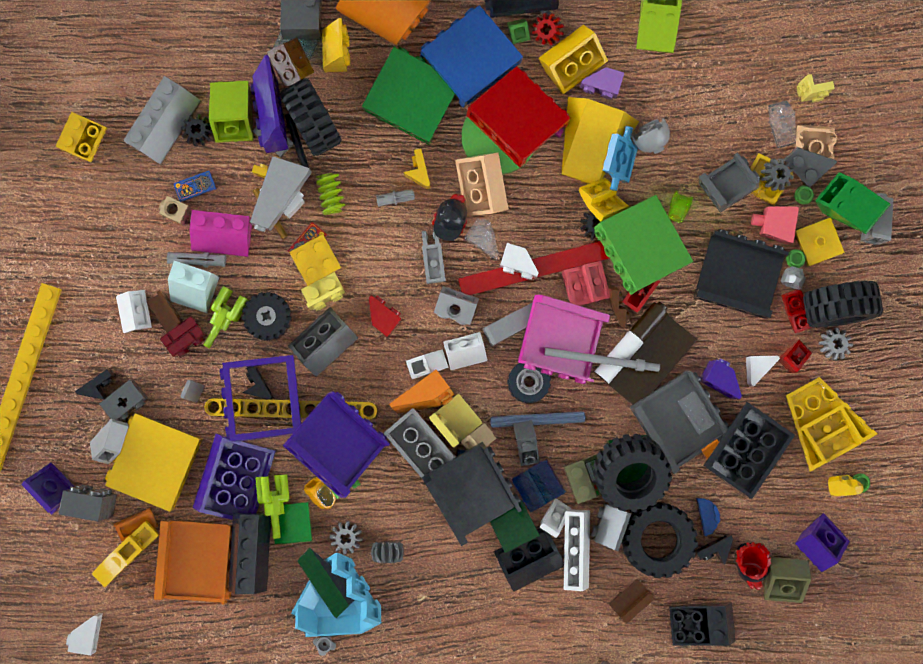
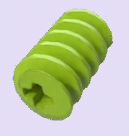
M327 173L316 177L319 179L316 181V184L321 186L318 188V193H322L319 199L324 201L321 203V207L326 208L322 211L323 215L342 212L341 208L346 206L345 203H339L344 198V196H338L342 189L336 188L337 185L341 184L340 181H335L339 174Z

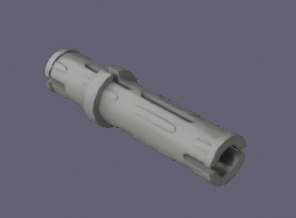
M168 252L167 264H173L174 261L186 265H203L205 268L209 266L225 267L226 255H212L209 252H204V254ZM180 258H194V260H185ZM199 259H212L214 261H204Z

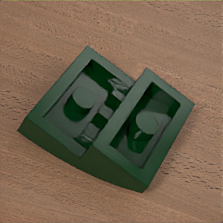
M522 500L519 504L521 512H518L514 507L490 521L505 553L540 536Z

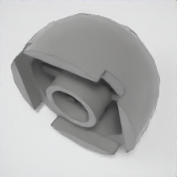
M662 118V122H659L658 119L653 120L638 128L640 130L639 133L635 134L633 132L631 134V138L639 150L657 154L665 149L664 146L670 138V129L666 120Z

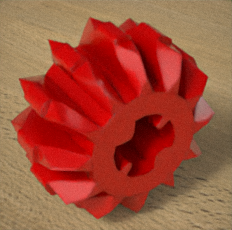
M543 13V19L537 17L536 19L539 24L533 23L532 25L537 28V30L532 31L533 35L538 34L535 40H542V45H546L548 42L550 46L554 44V40L559 42L560 38L557 35H564V32L559 31L560 28H564V24L558 25L561 18L557 17L555 19V14L553 13L549 17L547 13ZM551 26L552 30L548 34V32H545V29Z

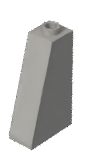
M272 156L250 223L255 225L254 229L265 232L266 229L270 231L273 229L311 174L309 168Z
M533 302L483 328V332L491 347L526 329Z

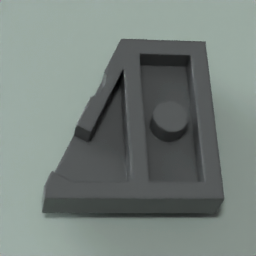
M796 147L783 159L784 162H790L789 167L794 169V173L809 188L837 163L832 158L807 151L800 147Z

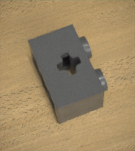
M129 380L99 403V405L110 419L123 422L130 417L129 413L135 409L137 411L146 404L144 401L148 397L134 380ZM122 399H128L126 402L127 406H122L124 403Z

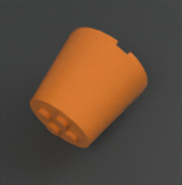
M339 0L336 9L397 46L402 39L406 40L412 33L410 29L414 31L421 22L419 18L422 19L429 11L427 7L431 0Z

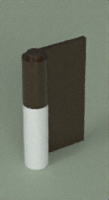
M653 302L607 356L634 361L641 359L648 363L660 364L659 372L649 370L636 371L635 368L600 364L594 371L597 376L632 405L651 394L698 340L668 316L666 312L668 308L661 302Z

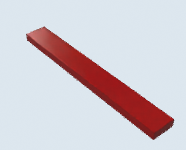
M599 241L532 259L538 271L537 278L563 270L610 259V257L606 255L604 246ZM501 267L458 279L461 292L468 295H475L529 280L521 277V273H506Z

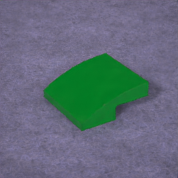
M309 502L284 504V514L279 515L281 538H275V544L313 541Z

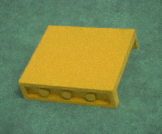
M135 413L128 421L129 429L121 452L112 461L114 462L112 470L109 469L106 474L105 480L107 482L105 486L171 512L175 509L203 438L192 436L142 416L140 413Z

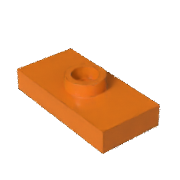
M151 508L114 523L121 542L145 521H148L154 528L158 527Z

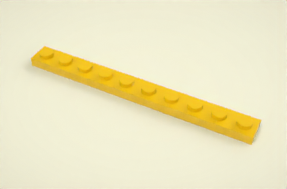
M41 283L0 405V472L62 290Z

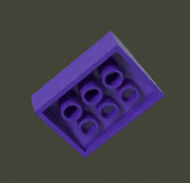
M265 55L252 76L253 84H250L252 95L256 97V101H253L255 113L258 112L259 117L256 118L257 129L261 130V136H258L260 147H264L267 154L289 150L278 79L269 56Z
M216 433L193 508L201 513L233 520V513H257L259 503L257 501L255 477H266L269 475L276 451L246 441L231 442L230 438Z

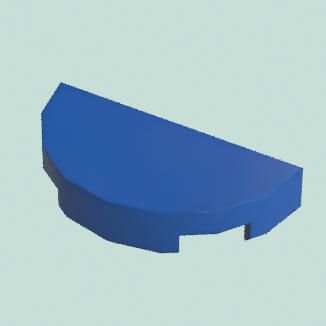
M696 498L703 535L707 536L712 534L720 522V513L717 506L705 498Z

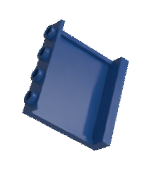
M480 5L475 9L473 7L470 8L461 20L458 18L453 21L448 30L440 31L434 41L426 42L421 47L420 57L426 58L460 99L459 104L463 108L518 66L523 59L521 53Z

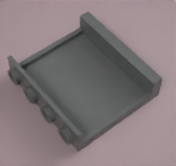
M686 370L630 407L646 435L652 441L657 442L663 450L673 474L680 471V466L702 453L701 449L715 439L720 441L730 427L725 420L722 421L720 418L721 412L715 404L712 405L709 400L711 398L709 392L701 387V379L698 374Z

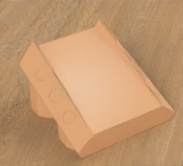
M797 125L795 148L800 147L834 159L833 146L837 141V135L834 133L835 128Z

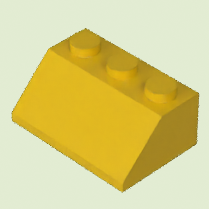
M584 24L538 58L545 72L562 94H565L608 62L595 32Z

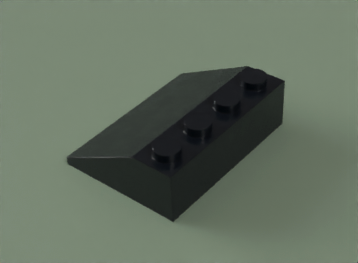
M746 402L703 466L746 498L753 499L795 437V434Z

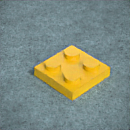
M323 234L289 252L307 286L341 268Z

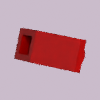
M371 295L369 297L372 326L386 337H389L402 321L399 317L401 313L393 307L388 309L384 305L386 302L378 295L375 298Z

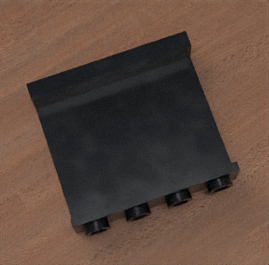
M723 229L712 232L693 298L759 318H771L773 312L770 310L784 257L788 256L789 252L784 251V247L773 245V247L765 245L766 242L761 240H754L753 242L747 240L748 237L743 235H729V232Z
M483 442L422 477L461 546L468 543L465 538L466 535L515 507L518 512L522 511L519 506L521 500L516 492L512 494L510 490L513 487L511 482L501 474L504 472L499 461L495 463L493 459L496 456L490 445L486 447Z

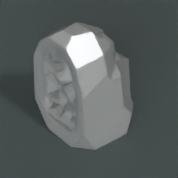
M793 266L784 270L781 283L792 289H802L806 279L803 269Z

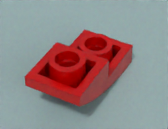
M797 289L782 294L785 310L794 333L813 328L807 323L802 290Z

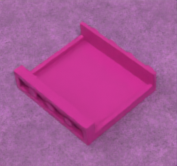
M535 295L518 363L524 364V368L535 371L536 368H540L541 373L552 375L553 372L558 373V377L569 380V377L575 378L574 382L586 385V381L594 382V379L589 378L593 362L546 356L544 352L545 348L595 355L603 322H609L610 315L548 296Z

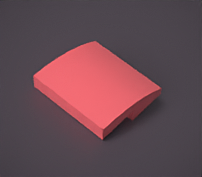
M601 261L561 271L571 304L582 306L610 298Z

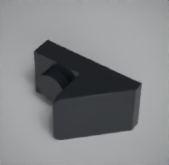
M256 366L247 367L248 373H246V376L255 385L242 393L269 400L273 399L274 396Z
M106 369L75 392L77 395L106 399L107 396L101 389V386L104 388L113 382L112 378L116 375L111 369Z
M726 534L694 550L696 557L705 561L714 557L713 553L716 552L720 562L725 565L733 537Z

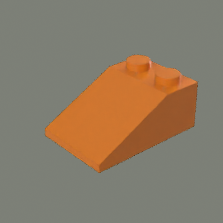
M434 370L389 405L397 414L409 412L412 408L416 411L438 407L442 404H448L453 399L454 393L439 372Z

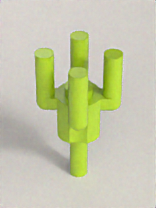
M222 286L211 306V310L215 313L210 323L214 326L203 344L209 349L221 329L227 331L232 321H239L243 308L246 307L245 303L250 301L239 295L233 308L229 307L226 303L233 291Z
M287 474L274 475L275 491H270L268 476L255 477L257 501L259 504H264L265 516L271 515L273 539L281 538L279 515L284 514L283 502L289 501Z

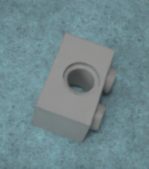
M443 286L434 313L444 319L456 320L461 325H470L479 298ZM451 305H458L460 310H454Z

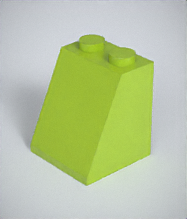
M249 81L210 83L209 122L216 143L254 141L252 96Z

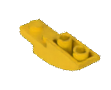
M145 521L93 571L92 575L104 588L107 587L159 536V533L148 521Z

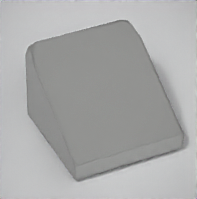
M187 380L181 398L198 402L204 385L193 380Z

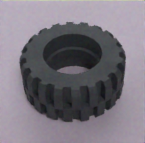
M304 78L280 92L286 108L313 156H319L341 143L342 139L309 79Z
M854 281L834 284L809 291L803 297L807 323L813 328L858 323L874 319L883 313L880 289L875 281Z
M629 434L623 435V438L618 439L616 437L612 439V443L604 445V450H600L597 454L598 460L594 461L593 476L603 499L613 508L618 507L621 511L629 509L630 512H637V509L645 510L649 505L654 506L657 504L656 501L658 499L661 500L665 496L664 491H668L670 487L669 482L672 480V469L657 442L652 441L647 436L642 438L640 434H633L631 437ZM632 463H645L648 465L645 474L640 479L630 483L616 481L619 472L627 465Z
M657 502L654 506H647L645 510L637 509V512H632L633 514L630 516L621 542L623 553L631 565L647 576L669 578L675 573L677 575L682 572L681 569L687 568L691 564L689 563L690 559L696 555L694 552L695 547L698 548V541H696V536L698 535L697 530L693 527L694 523L684 511L668 503ZM657 521L666 522L671 525L677 537L674 549L663 558H655L648 555L641 544V536L645 528Z

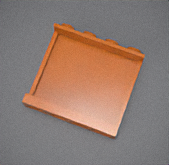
M179 520L160 521L154 600H163L165 598L220 602L222 605L227 603V600L231 598V592L228 591L232 524Z

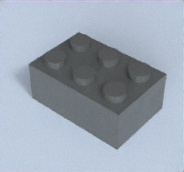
M89 485L70 487L69 490L63 491L58 515L97 522L111 518L114 514L117 494L112 493L111 489L106 488L93 490V486Z

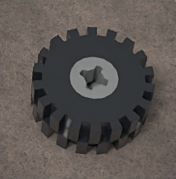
M261 292L256 296H252V299L245 303L246 307L242 311L244 312L242 320L249 334L260 340L273 341L287 333V329L291 326L292 311L289 304L282 297L271 292Z

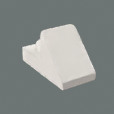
M555 498L542 518L540 528L557 538L565 523V511L572 508Z

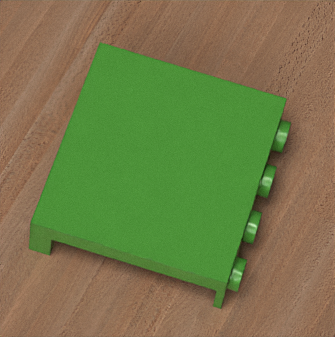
M657 195L600 222L594 227L597 239L603 244L606 255L610 257L614 264V270L620 275L623 280V286L629 291L630 295L694 262Z

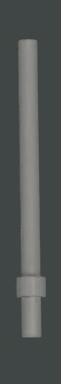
M545 348L544 352L546 356L635 368L636 371L649 370L659 372L660 364L648 363L641 359L634 361Z

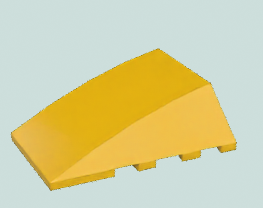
M568 97L567 113L571 119L565 128L561 175L590 184L601 180L606 174L603 171L612 134H619L623 137L625 126L632 127L633 132L639 121L626 112L586 98Z
M820 377L786 395L810 472L878 434L846 402L844 403L838 397V394Z

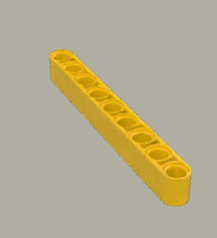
M213 398L205 403L204 408L206 413L211 416H224L223 408L227 407L226 399ZM233 399V402H236L239 407L238 411L234 413L235 416L292 418V415L287 411L290 400ZM299 400L301 418L309 416L306 411L309 404H313L316 407L321 401ZM213 402L219 404V410L216 413L212 412L210 408ZM346 402L348 405L354 406L363 419H373L378 414V408L374 403ZM251 403H256L258 406V410L254 414L249 411ZM271 403L277 406V411L274 414L268 411V406ZM368 405L374 408V414L370 417L364 414V408Z

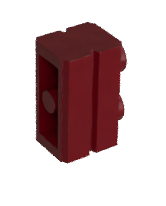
M190 316L162 336L160 340L173 357L177 358L179 356V358H182L190 352L188 350L193 345L197 347L202 344L207 334L195 317Z

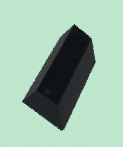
M233 513L229 592L233 594H257L267 591L271 515L265 516V513Z

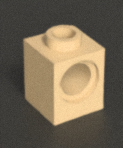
M167 196L160 203L159 214L184 226L192 208ZM176 205L178 211L171 215L170 208Z
M484 423L461 442L469 450L481 442L488 446L496 437Z

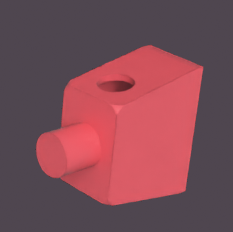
M767 207L764 209L763 215L753 213L751 225L761 226V236L790 245L794 242L799 207Z

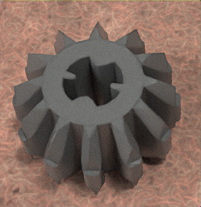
M774 158L770 160V163H765V169L761 170V173L765 175L761 180L767 181L765 187L771 186L772 191L777 189L781 191L785 189V186H790L789 180L794 178V176L790 175V172L794 169L788 168L790 162L784 163L782 158L778 160Z
M379 541L373 543L371 549L372 561L378 563H397L403 560L404 549L401 542Z

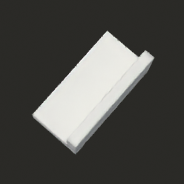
M145 290L128 291L116 296L123 333L152 327Z
M480 332L443 342L450 370L487 361Z

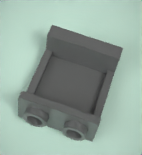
M738 152L734 154L732 160L709 175L704 173L699 176V185L720 213L759 188V175L756 171H751L748 167L747 159L744 156L741 157Z

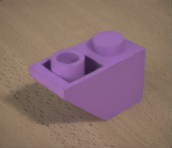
M606 67L583 79L580 88L589 94H594V92L602 94L601 97L605 99H616L624 72Z

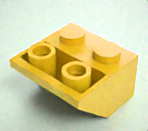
M71 112L55 147L74 157L92 162L107 127Z

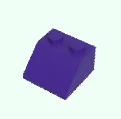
M721 358L709 361L700 377L701 383L732 400L740 399L742 395L735 371L729 367L730 363Z
M823 513L800 534L795 544L812 561L813 565L823 572L839 563L850 541Z

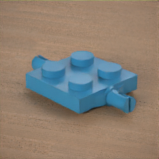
M625 126L623 137L619 134H612L604 161L603 171L611 175L610 189L618 191L619 181L629 183L638 150L637 146L630 139L633 128Z

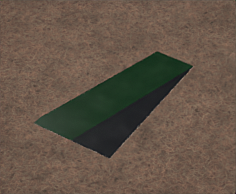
M311 548L297 560L332 615L337 618L354 601V599L346 596L347 579L332 573V566Z

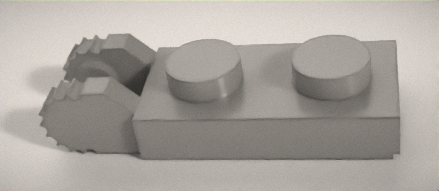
M422 231L426 283L446 282L439 238L433 232L435 244L428 245L427 233Z

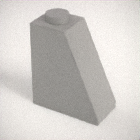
M876 193L891 205L867 234L861 233L860 242L881 245L891 241L893 198L887 197L888 195L884 193Z

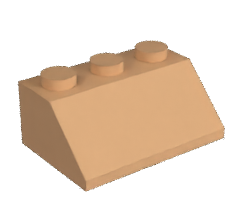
M498 152L455 160L461 195H464L466 199L464 205L467 209V216L493 214L508 209Z

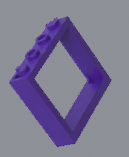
M293 355L222 363L223 368H220V378L224 380L225 387L222 388V398L226 399L227 407H224L223 410L224 418H228L229 426L225 427L226 437L230 438L231 442L290 436L301 425V415ZM286 363L293 428L236 434L230 369Z

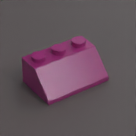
M192 210L190 221L191 251L248 257L252 231L251 217Z

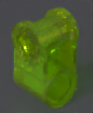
M675 190L669 203L668 217L675 222L682 223L691 207L693 197L684 196Z

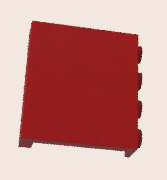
M517 66L468 107L466 114L519 167H522L526 163L527 158L562 127L566 128L571 119L566 110L561 109L551 96L545 94L542 88L537 83H534L527 73L520 70Z

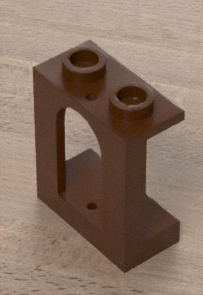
M294 38L267 51L284 88L314 73L298 38Z

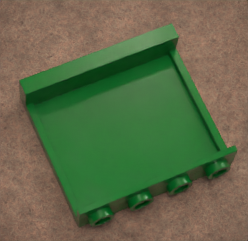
M393 47L361 107L364 112L430 145L433 135L452 102L455 93L432 66L426 64V60L419 56L413 57L409 55V51L402 47H399V49Z

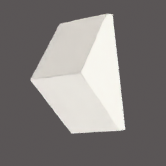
M778 356L746 357L747 384L750 387L755 386L780 358Z

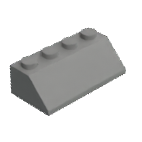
M164 76L123 141L161 165L182 132L181 127L186 125L184 120L189 121L190 115L194 113L201 100Z
M414 408L384 432V435L421 478L455 458Z

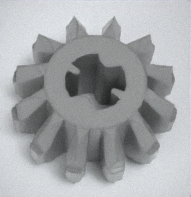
M834 328L833 331L828 329L826 330L827 335H821L824 341H820L818 344L824 345L820 352H826V358L832 356V360H837L838 357L844 359L845 354H850V350L847 347H852L853 344L848 343L851 336L845 337V330L840 332L839 328ZM837 340L836 344L838 345V347L834 348L835 344L833 343V341Z
M347 521L344 528L340 522L338 523L339 529L336 527L332 529L337 535H330L331 539H336V541L331 543V546L338 544L336 552L343 548V555H346L348 548L352 554L354 553L353 546L357 549L360 548L356 541L360 542L363 540L362 537H357L362 531H354L357 524L349 528L350 522ZM348 533L350 535L349 539H351V541L347 540L346 542H343L342 539L344 537H341V535H346Z

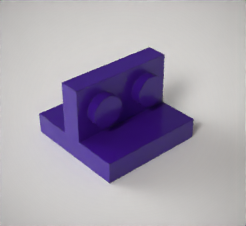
M52 462L24 480L21 484L51 515L60 508L63 491L69 490L70 487H75Z

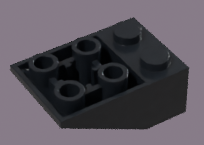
M732 602L669 606L673 646H730L736 641Z

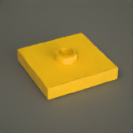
M831 218L795 231L800 249L805 255L807 267L845 253Z

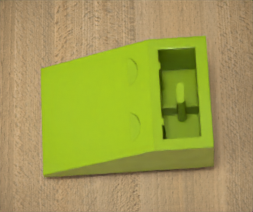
M641 0L636 49L674 53L682 0Z

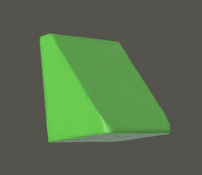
M526 19L507 23L512 44L531 40Z

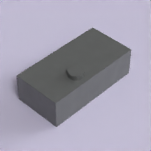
M281 0L280 30L283 39H321L322 0Z

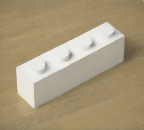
M571 509L565 511L564 590L584 591L589 588L590 510Z

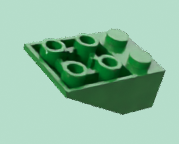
M840 172L815 200L823 214L864 234L870 231L891 205L854 178Z

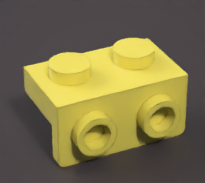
M809 74L798 83L797 94L801 97L802 102L812 100L813 103L824 100V97L829 96V93L835 89L834 83L831 81L814 85L812 74Z

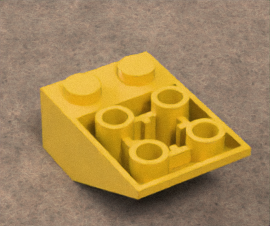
M338 18L322 30L323 69L325 73L347 72V66L351 65L349 49L347 48L350 47V37L347 26L343 25L342 18Z

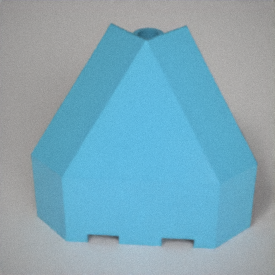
M340 553L333 554L326 558L325 561L332 566V573L347 579L346 596L354 599V601L335 618L309 580L291 614L296 616L295 629L305 632V637L362 634L381 624V605L377 599L374 600L369 593L370 587L364 577H359L354 569L356 565L353 560Z

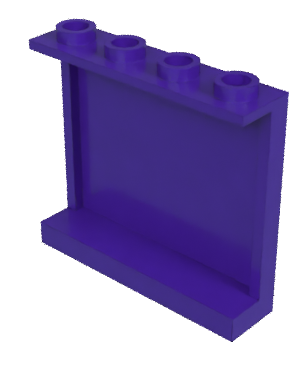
M333 391L322 399L283 446L337 496L346 498L351 492L349 489L380 451L384 447L389 446L390 443L382 432H377L372 427L373 424L368 419H363L358 414L359 411L354 406H349L340 393Z

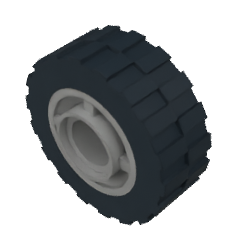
M519 363L509 373L507 384L511 395L516 400L522 403H534L543 399L548 393L551 378L548 374L541 373L540 368H536L535 371L524 368V364ZM526 377L533 379L534 384L532 387H527L524 384Z

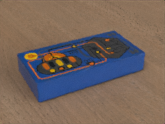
M210 171L174 183L180 202L217 189Z

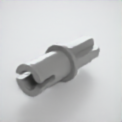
M412 189L398 192L393 190L392 193L376 195L378 207L412 201L415 199V195Z

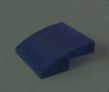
M547 459L511 479L530 513L566 493Z

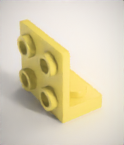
M335 272L301 289L308 308L316 311L325 308V303L329 301L336 302L342 299V294L346 293Z
M457 394L448 404L429 417L453 448L482 424V421L460 394Z

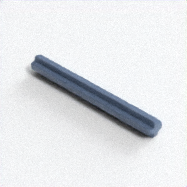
M585 412L492 416L490 418V425L492 428L511 427L514 423L532 420L533 425L585 422Z

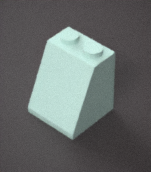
M174 261L168 277L170 301L208 313L219 277L211 272Z

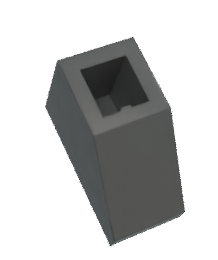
M532 420L514 423L513 427L521 466L540 463Z

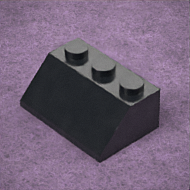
M541 528L537 529L540 536L506 553L502 547L493 551L513 592L564 567L563 559L550 534Z

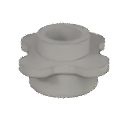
M322 636L313 640L319 655L324 656L327 652L336 648V643L332 642L331 636Z

